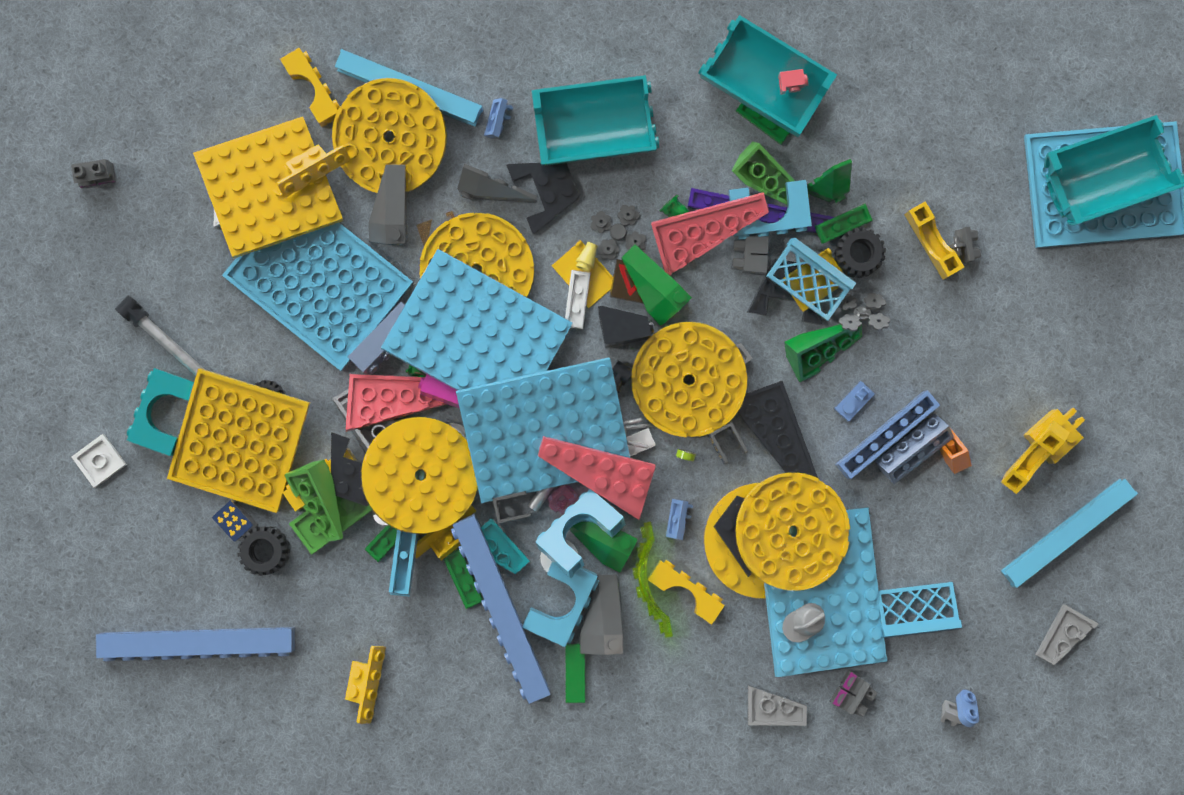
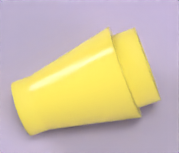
M587 242L576 260V267L590 272L591 268H594L598 246Z

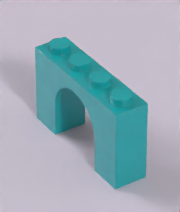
M154 368L147 377L148 385L146 389L141 393L140 400L142 401L140 406L134 411L133 417L135 419L127 430V441L168 456H173L178 437L162 432L154 425L151 416L152 408L158 399L167 395H173L189 401L194 382Z

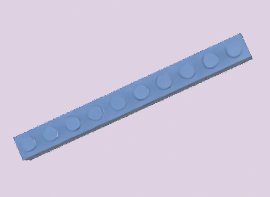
M473 514L453 523L452 534L455 540L459 539L460 553L463 558L466 557L469 564L466 565L470 575L474 574L476 582H474L475 588L478 593L483 595L484 600H481L485 611L489 610L492 616L489 618L493 629L497 628L498 642L501 647L504 646L507 653L504 655L507 663H512L514 668L512 674L515 681H519L522 688L519 690L523 700L527 699L530 704L549 696V686L526 632L522 628L523 625L476 515Z
M295 627L109 632L96 634V658H103V661H115L116 657H122L123 661L135 660V657H142V660H153L154 656H161L162 660L173 659V656H181V659H191L193 655H200V658H212V655H220V658H229L231 654H239V657H251V654L258 653V657L270 656V653H278V656H289L290 652L295 651Z

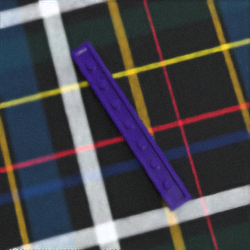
M691 188L687 207L699 210L729 202V195ZM767 203L769 213L758 220L764 223H775L785 215L787 207ZM810 212L812 226H808L805 232L817 234L814 226L834 217Z

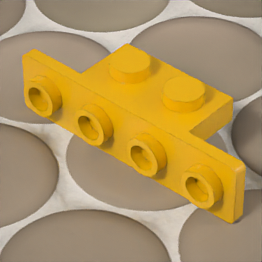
M318 144L286 162L285 164L292 174L276 184L283 197L286 198L349 162L350 157L343 145L326 154Z
M470 505L469 509L459 520L471 516L476 512V509ZM453 524L440 531L427 533L422 539L418 540L415 558H419L432 548L437 557L442 561L461 544L459 539L455 540L452 534Z
M371 646L368 664L352 661L345 699L360 704L356 721L359 724L372 722L383 660L385 658L386 647Z

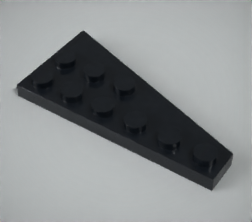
M783 381L746 393L737 413L785 473H804L818 478Z

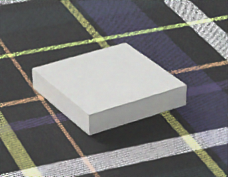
M105 434L100 435L72 456V459L93 488L98 487L127 465Z

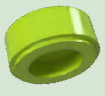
M678 449L676 456L687 461H694L696 454Z

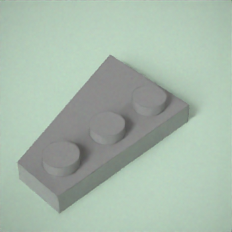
M1063 604L1035 655L1055 665L1098 623Z
M748 685V725L807 726L806 705Z

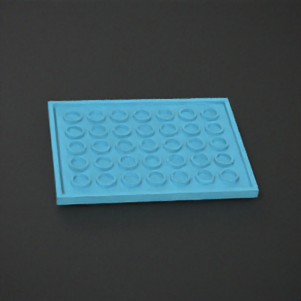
M1177 121L1164 122V133L1158 137L1159 143L1164 147V155L1172 167L1171 172L1179 168L1182 173ZM1123 126L1026 134L1024 136L1035 248L1183 236L1184 187L1073 226L1067 223V217H1061L1051 199L1045 175L1048 173V168L1044 167L1045 157L1051 151Z
M340 223L237 257L222 275L340 371L351 361L348 356L386 318L414 283Z
M437 249L381 349L458 391L547 371L573 323Z
M610 357L456 391L481 503L493 501L492 498L526 491V493L578 482L538 457L543 436L630 458Z
M869 508L846 510L850 524L848 550L837 571L826 581L813 588L798 591L783 590L764 583L775 677L887 662L885 639L882 634L879 611L880 598ZM791 526L788 534L795 537L797 535V528ZM815 603L819 605L825 614L823 629L802 642H792L787 639L782 629L786 616L805 604Z

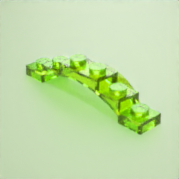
M651 521L643 522V527H640L642 538H646V541L640 542V547L636 548L640 561L635 563V568H632L634 579H638L639 587H636L637 597L642 598V602H647L649 616H653L654 620L661 619L662 622H658L660 634L664 633L665 638L673 637L670 618L658 607L649 588L647 561L655 539Z

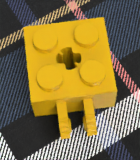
M1075 408L1070 409L1064 415L1058 409L1051 410L1023 435L1032 444L1053 420L1069 432L1066 442L1054 455H1050L1046 459L1048 464H1056L1084 438L1076 428L1085 419L1083 417L1077 418L1072 424L1068 421L1077 412Z

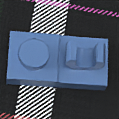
M503 98L493 100L484 136L496 138L502 133L503 120L511 118L505 114V110H513L511 105H507L508 100Z
M860 381L834 409L849 422L872 398L874 393Z
M672 499L666 537L683 540L685 519L691 518L690 515L686 514L687 508H693V505L688 504L687 501Z

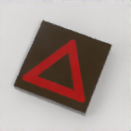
M617 259L610 297L644 304L623 261Z

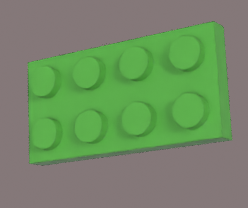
M336 496L342 532L373 510L370 505L364 506ZM305 511L289 523L311 555L329 543L315 524V517L310 511Z

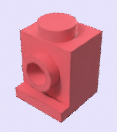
M803 69L779 73L781 95L785 94L786 90H789L790 93L801 91L800 88L808 86L807 74L803 73Z

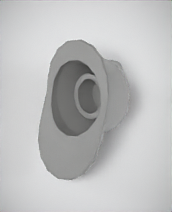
M808 603L787 615L783 621L782 629L784 635L792 642H802L809 639L823 629L825 624L824 611L815 603Z

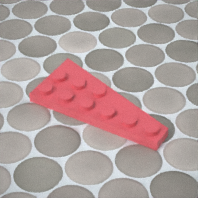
M764 192L652 222L651 225L664 271L668 275H672V273L685 267L695 258H699L722 243L723 240L733 236L745 226L750 225L769 213Z
M350 374L346 432L446 404L420 395L421 389L418 386L422 377Z
M543 436L538 457L638 520L640 519L656 467L655 464Z

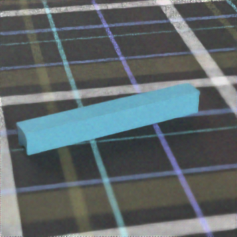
M343 49L340 50L341 53L335 64L338 72L365 83L381 78H395L410 82L429 94L438 105L442 114L476 127L481 112H483L481 105Z
M423 470L415 472L417 480L422 481L425 479L426 475ZM397 530L389 586L390 595L410 597L418 534Z
M1118 479L1003 568L1001 572L1012 587H1019L1138 494L1137 491L1131 487L1126 479L1122 481Z

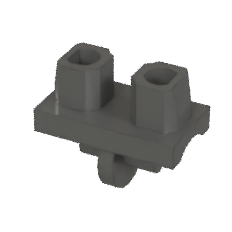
M970 227L955 230L954 244L949 245L952 250L955 249L962 264L980 258V249L973 248V241L978 240V231L971 230Z

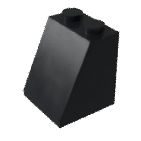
M598 306L605 348L648 340L654 332L653 323L648 321L647 316Z

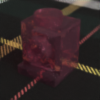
M568 484L561 485L548 497L549 507L557 513L559 511L564 515L565 510L579 500L578 494ZM562 495L565 496L563 500H559Z

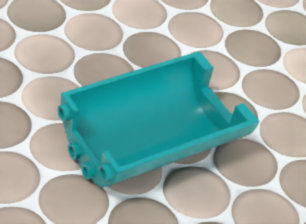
M739 15L736 21L731 20L726 29L729 32L723 44L718 43L714 50L715 56L713 58L709 57L706 64L701 66L698 74L704 81L798 138L837 74ZM803 69V73L807 74L808 86L800 88L801 91L790 93L789 90H786L785 94L781 95L779 73Z
M646 75L531 90L541 166L652 152L660 148L659 138L655 137V124H651V117H654L653 106H649L648 96L649 93H652L651 82L647 81Z
M1157 115L1047 153L1044 167L1048 168V173L1045 175L1047 187L1057 211L1062 218L1067 217L1068 224L1074 226L1184 187V174L1180 172L1179 168L1171 172L1172 167L1170 162L1166 160L1164 147L1159 143L1158 137L1164 133V125Z

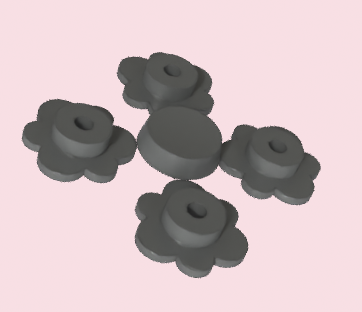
M622 205L620 207L617 217L620 219L621 224H614L612 227L609 222L611 217L603 211H599L591 217L592 230H598L599 233H603L604 230H610V236L613 238L608 241L602 240L601 245L598 246L597 252L601 254L602 259L608 258L613 260L616 258L619 247L616 246L615 240L619 241L625 238L627 249H630L633 245L638 246L640 249L645 248V235L639 234L637 231L626 235L627 230L625 226L628 224L634 225L635 220L639 218V212L635 210L633 205Z
M869 293L864 298L866 307L860 306L857 308V299L852 298L850 294H846L838 308H842L845 311L855 309L854 315L846 314L844 318L839 319V324L842 325L844 330L857 331L858 327L862 324L861 321H867L868 319L869 326H873L875 330H882L889 326L890 318L888 316H883L881 313L877 315L871 314L870 309H880L881 306L886 305V300L883 299L881 294Z

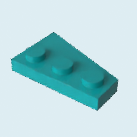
M492 518L481 527L494 560L498 565L516 574L530 562Z

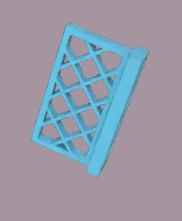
M791 238L786 244L787 247L767 274V277L828 321L849 290L853 289L856 282L797 238ZM789 251L795 254L797 263L787 265L786 256ZM807 263L811 267L812 274L802 276L801 264ZM797 265L799 276L789 278L787 267ZM784 267L786 279L779 280L773 276L778 268ZM823 275L826 277L827 285L817 287L816 276ZM812 276L814 288L804 289L803 278ZM799 279L801 290H792L790 280ZM838 286L843 290L839 297L832 298L831 287ZM827 288L829 299L819 300L818 289ZM814 290L816 301L808 302L805 297V291ZM829 301L830 310L827 314L821 311V302Z
M953 582L879 591V611L883 638L962 628ZM943 587H949L950 595L946 600L937 594ZM922 590H927L933 594L927 603L918 596ZM903 592H908L913 596L908 605L899 599ZM889 594L894 598L889 607L882 603L881 595ZM934 597L943 602L938 611L929 605ZM915 599L925 605L919 613L910 607ZM896 601L906 607L900 616L891 610ZM945 605L952 609L953 617L946 618L940 613ZM927 607L936 613L932 620H927L921 616ZM907 610L916 615L913 622H907L902 618ZM888 612L898 618L894 624L886 625L885 616Z

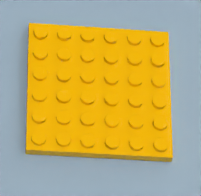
M303 117L193 153L233 259L343 221L326 175L286 198L283 197L276 184L292 174L287 168L286 162L314 147Z
M198 368L167 479L278 513L284 495L282 492L285 491V486L287 485L284 474L291 471L311 402Z

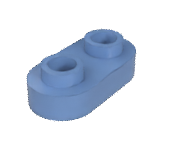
M962 690L956 696L958 718L964 726L973 727L979 722L977 700L972 692Z

